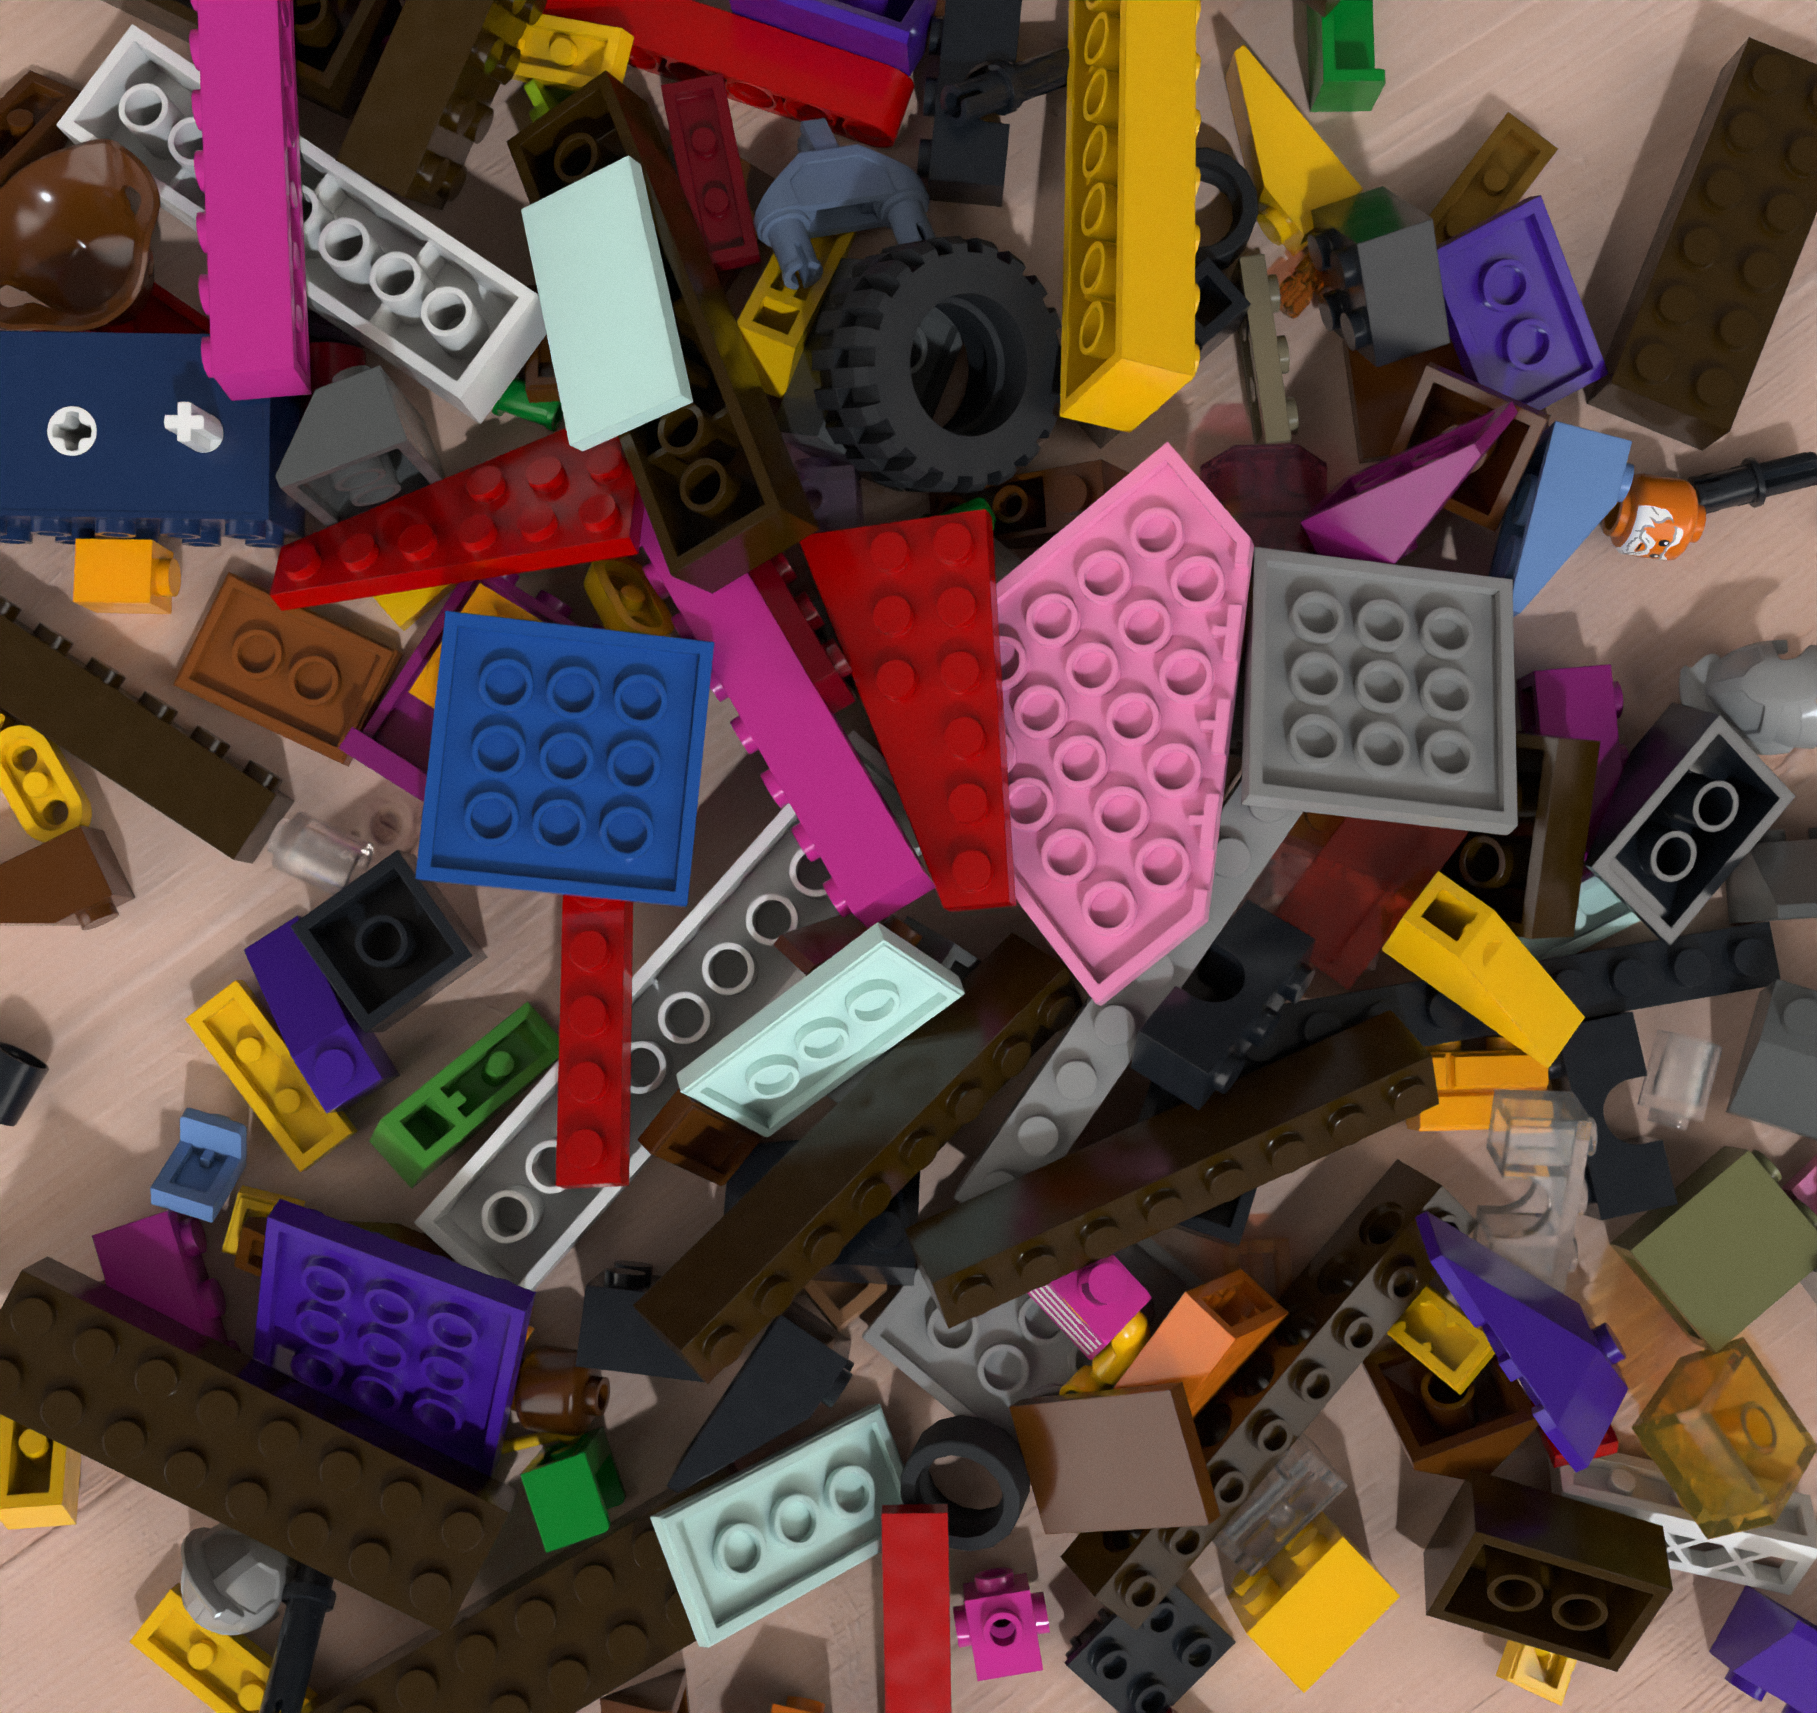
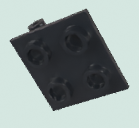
M1175 1584L1137 1631L1115 1613L1111 1615L1102 1607L1097 1613L1104 1623L1102 1624L1095 1618L1078 1636L1074 1635L1070 1639L1073 1647L1065 1654L1067 1660L1064 1663L1119 1713H1165L1170 1705L1173 1706L1236 1641Z

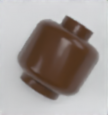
M546 1345L539 1346L531 1351L526 1359H521L511 1410L516 1411L520 1423L526 1429L573 1437L579 1436L589 1428L595 1416L601 1417L605 1413L610 1398L609 1379L601 1375L600 1369L576 1367V1349Z

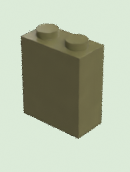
M1724 1146L1674 1188L1678 1204L1647 1211L1610 1243L1692 1343L1715 1353L1817 1267V1215L1800 1200L1792 1201L1777 1184L1782 1180L1781 1173L1765 1155L1757 1150L1750 1152L1746 1149Z

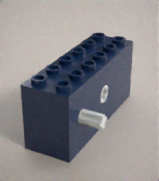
M0 331V543L32 544L33 534L55 537L56 543L75 545L76 538L96 539V535L116 537L118 539L154 540L157 543L158 536L180 538L182 539V544L186 546L220 547L221 537L244 539L245 545L249 547L281 548L284 547V538L305 537V508L280 489L275 476L299 426L300 395L231 401L215 378L207 376L203 366L201 340L203 337L210 336V334Z

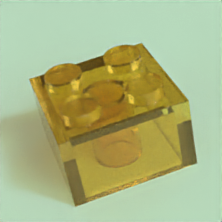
M1744 1337L1730 1341L1717 1353L1704 1349L1679 1357L1631 1427L1639 1438L1646 1454L1654 1460L1677 1494L1680 1504L1692 1516L1707 1540L1775 1524L1817 1452V1443Z

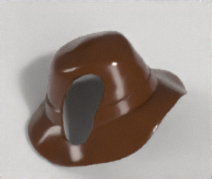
M104 138L95 139L54 151L17 171L0 188V288L9 285L20 291H26L32 297L49 306L46 307L39 303L31 302L15 307H6L0 302V329L14 331H87L101 326L123 325L136 319L145 308L154 284L155 262L150 248V241L159 214L160 196L156 182L148 168L118 141ZM129 186L141 195V204L136 215L131 209V203L125 192Z

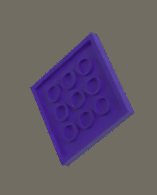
M279 1199L267 1217L253 1359L492 1477L500 1461L536 1292L518 1286L509 1280L496 1278L452 1262L446 1257L433 1255L389 1239L383 1234L370 1232L326 1216L318 1210L307 1209Z

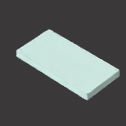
M628 155L521 209L569 445L585 451L693 403L641 164Z
M877 922L679 1071L676 1076L680 1092L767 1138L965 994L958 975Z
M880 1404L868 1405L650 1516L699 1647L709 1648L882 1551V1505L903 1504L900 1497V1486L904 1465Z

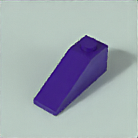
M297 915L245 948L244 952L292 1059L326 1114L344 1111L398 1078L400 1074L375 1034L363 1031L290 927L302 918Z

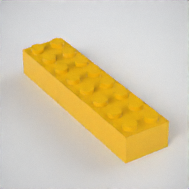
M1069 0L1068 49L1070 59L1067 71L1060 417L1130 433L1183 386L1189 383L1197 372L1200 361V349L1195 344V314L1200 302V288L1195 283V255L1200 243V228L1195 224V196L1198 192L1201 178L1200 169L1196 166V137L1200 128L1201 115L1200 111L1196 109V80L1200 72L1201 57L1196 52V25L1201 12L1200 0Z

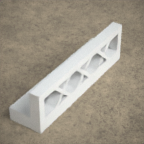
M1621 1453L1594 1458L1587 1468L1577 1473L1570 1465L1554 1468L1548 1456L1552 1493L1662 1525L1670 1569L1791 1595L1817 1558V1524L1810 1495ZM1704 1542L1724 1546L1706 1552L1689 1548V1546ZM1770 1556L1785 1559L1780 1568L1752 1562Z

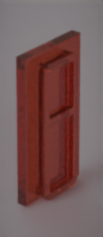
M1345 817L1273 914L1315 938L1316 941L1309 963H1312L1347 990H1350L1393 933L1402 917L1468 834V831Z

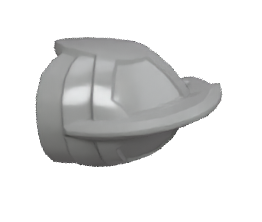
M1787 640L1756 642L1738 648L1722 658L1716 654L1706 655L1692 668L1685 665L1681 669L1679 678L1681 704L1720 715L1757 755L1786 754L1793 748L1814 749L1817 747V645L1808 646L1797 658L1782 660L1778 657V654L1788 652Z
M222 1523L212 1528L201 1527L193 1529L186 1535L181 1544V1558L183 1562L181 1593L183 1605L192 1619L209 1631L221 1635H239L254 1631L263 1625L271 1623L280 1615L278 1608L282 1602L284 1588L286 1584L293 1582L298 1561Z

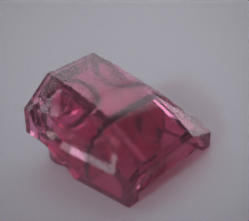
M1299 444L1234 445L1200 466V480L1249 535L1254 547L1318 555L1301 521L1328 495V467L1326 462Z

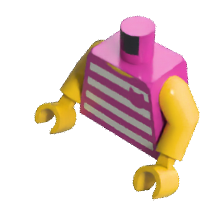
M1113 1254L1027 1293L1089 1360H1093L1092 1366L1085 1365L1081 1367L1062 1386L1059 1395L1067 1394L1069 1391L1083 1393L1111 1390V1385L1118 1383L1151 1338L1148 1320L1140 1310L1152 1297Z

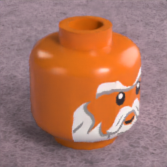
M1645 473L1634 474L1626 498L1621 503L1617 502L1604 517L1602 529L1606 536L1611 537L1612 545L1620 554L1661 561L1675 560L1685 552L1690 542L1696 543L1700 539L1706 523V510L1703 505H1698L1696 490L1688 481Z

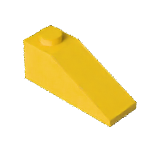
M1243 44L1233 53L1225 81L1245 169L1257 190V220L1266 237L1275 245L1280 246L1283 244L1294 257L1308 246V235L1315 233L1311 210L1360 194L1363 188Z
M857 231L810 239L817 259L823 267V274L814 285L805 289L798 270L795 272L799 283L798 290L786 287L782 280V272L773 253L736 322L764 393L783 400L840 259L847 258Z

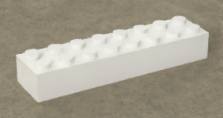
M132 24L56 126L75 145L102 138L118 141L139 158L152 174L159 191L160 207L197 232L196 216L198 212L205 211V192L200 190L194 169V152L196 150H203L202 131L198 129L194 119L191 95L193 90L201 89L200 71L192 63ZM299 135L307 307L481 424L546 336L538 294Z

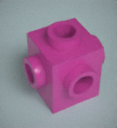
M992 1568L975 1574L974 1582L963 1583L965 1605L954 1606L953 1614L959 1648L972 1646L977 1681L1042 1671L1043 1665L1038 1634L1050 1633L1044 1593H1030L1027 1573L1014 1575L1011 1568Z

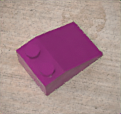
M1513 402L1502 405L1343 478L1301 521L1317 554L1397 565L1396 562L1418 548L1416 539L1432 522L1518 414Z

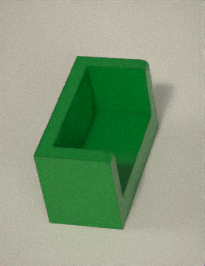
M1341 0L1325 18L1307 5L1310 112L1372 111L1386 84L1385 70L1375 69L1373 0Z
M603 1426L585 1432L581 1435L579 1441L573 1445H567L559 1441L543 1447L520 1474L546 1553L605 1533L611 1524L607 1509L621 1505L626 1499V1493Z

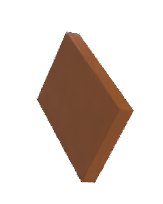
M228 572L173 685L349 767L353 757L338 748L352 727L360 731L364 730L377 710L403 654L306 607L281 611L270 597L269 590Z

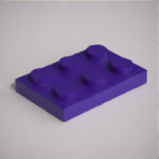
M1541 195L1530 196L1436 245L1449 336L1466 378L1533 408L1542 410L1609 374Z

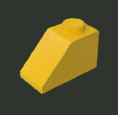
M0 1414V1521L8 1530L76 1525L81 1454Z

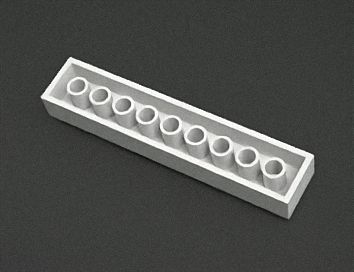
M853 730L848 735V738L917 855L920 856L922 854L884 756ZM790 803L779 812L632 977L629 1184L654 1157L637 1139L678 1090L679 1084L676 1074L806 976L773 945L779 936L783 933L840 915L822 884L832 877L821 857L811 862L792 833L791 828L799 824L800 821ZM559 1060L414 1222L460 1265L496 1278L509 1280L518 1286L532 1291L536 1290L627 1187L564 1189L556 1186Z

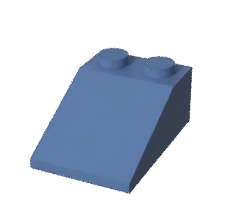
M1555 421L1543 432L1502 520L1488 574L1490 577L1513 579V617L1522 612L1617 502L1621 503L1626 498L1634 476V465L1627 463L1632 441Z

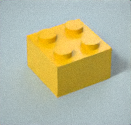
M1318 1506L1309 1515L1301 1512L1294 1516L1280 1531L1277 1537L1280 1544L1262 1562L1256 1558L1247 1563L1234 1577L1231 1583V1587L1234 1590L1227 1596L1246 1634L1303 1693L1400 1597L1373 1562Z

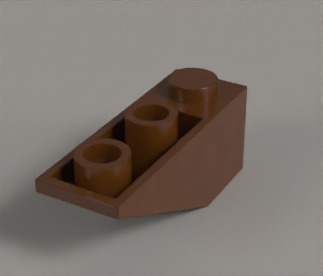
M1103 459L1017 474L1000 485H986L982 491L969 493L929 492L930 514L938 516L972 499L984 498L996 517L993 530L994 550L1037 548L1044 545L1126 477L1129 472Z

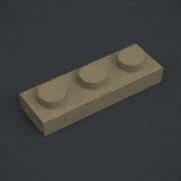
M1265 254L1239 257L1230 281L1251 303L1238 329L1256 458L1260 459L1281 456L1292 440L1291 435L1298 433L1299 418L1295 398L1293 396L1286 397L1282 374L1289 372L1290 359L1287 339L1285 335L1277 336L1273 313H1278L1280 310L1278 278L1276 274H1267Z

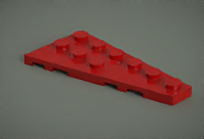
M564 428L284 545L280 549L269 595L280 610L285 611L639 554L645 506L618 436L585 451H581L569 445L567 431Z
M986 509L809 535L799 542L843 654L853 670L851 673L943 908L954 912L1016 906L992 516Z

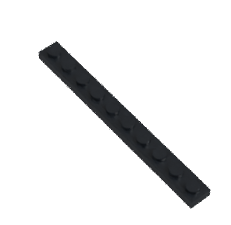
M1770 921L1678 936L1671 946L1658 939L1537 960L1585 1018L1763 988L1776 979L1781 980ZM1424 980L1300 1000L1296 1004L1292 1002L1284 1003L1277 1011L1281 1014V1017L1274 1032L1262 1048L1259 1049L1251 1044L1243 1054L1242 1058L1245 1059V1063L1238 1078L1388 1010H1392L1424 1047L1498 1033ZM1160 1086L1161 1091L1168 1092L1166 1089Z

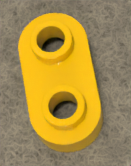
M625 556L593 561L583 584L606 630L665 637L671 636L675 627L671 620L672 615L664 600L658 596L650 584L640 564Z
M15 725L0 732V789L26 833L35 840L45 843L77 826L89 827L92 818L91 803L59 746L30 726ZM34 749L37 754V762L33 768L25 770L22 765L23 755L28 750ZM64 802L68 808V816L63 823L57 825L53 819V810L58 804Z

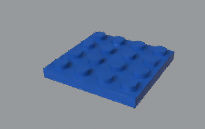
M445 611L415 879L687 907L714 642Z

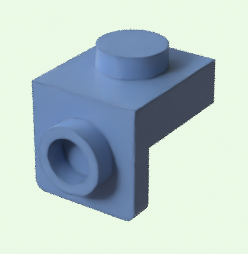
M186 1108L180 1117V1141L150 1187L151 1204L213 1223L246 1167V1126L221 1114H209L193 1108Z

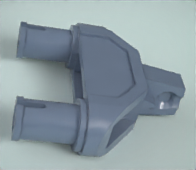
M825 118L801 121L800 131L802 134L798 138L797 143L799 153L770 185L761 199L753 219L758 238L767 246L772 247L782 272V280L787 288L798 290L799 287L795 275L797 270L804 289L814 285L823 274V267L817 259L810 241L811 238L880 227L892 229L898 244L936 238L926 214L930 204L929 194L919 175L905 164L862 145L855 144L839 147Z

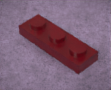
M718 73L660 85L680 185L715 271L719 272L761 263L723 74Z
M783 552L749 571L751 579L806 674L832 714L855 702L853 695L843 680L853 670L833 638L822 644L815 633L825 623L805 591L795 597L792 594L788 584L797 580L798 577Z

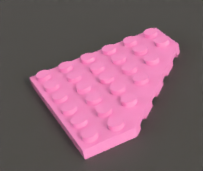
M1166 442L996 584L1015 897L1093 1001L1100 1006L1208 922L1254 544L1249 535L1169 442Z

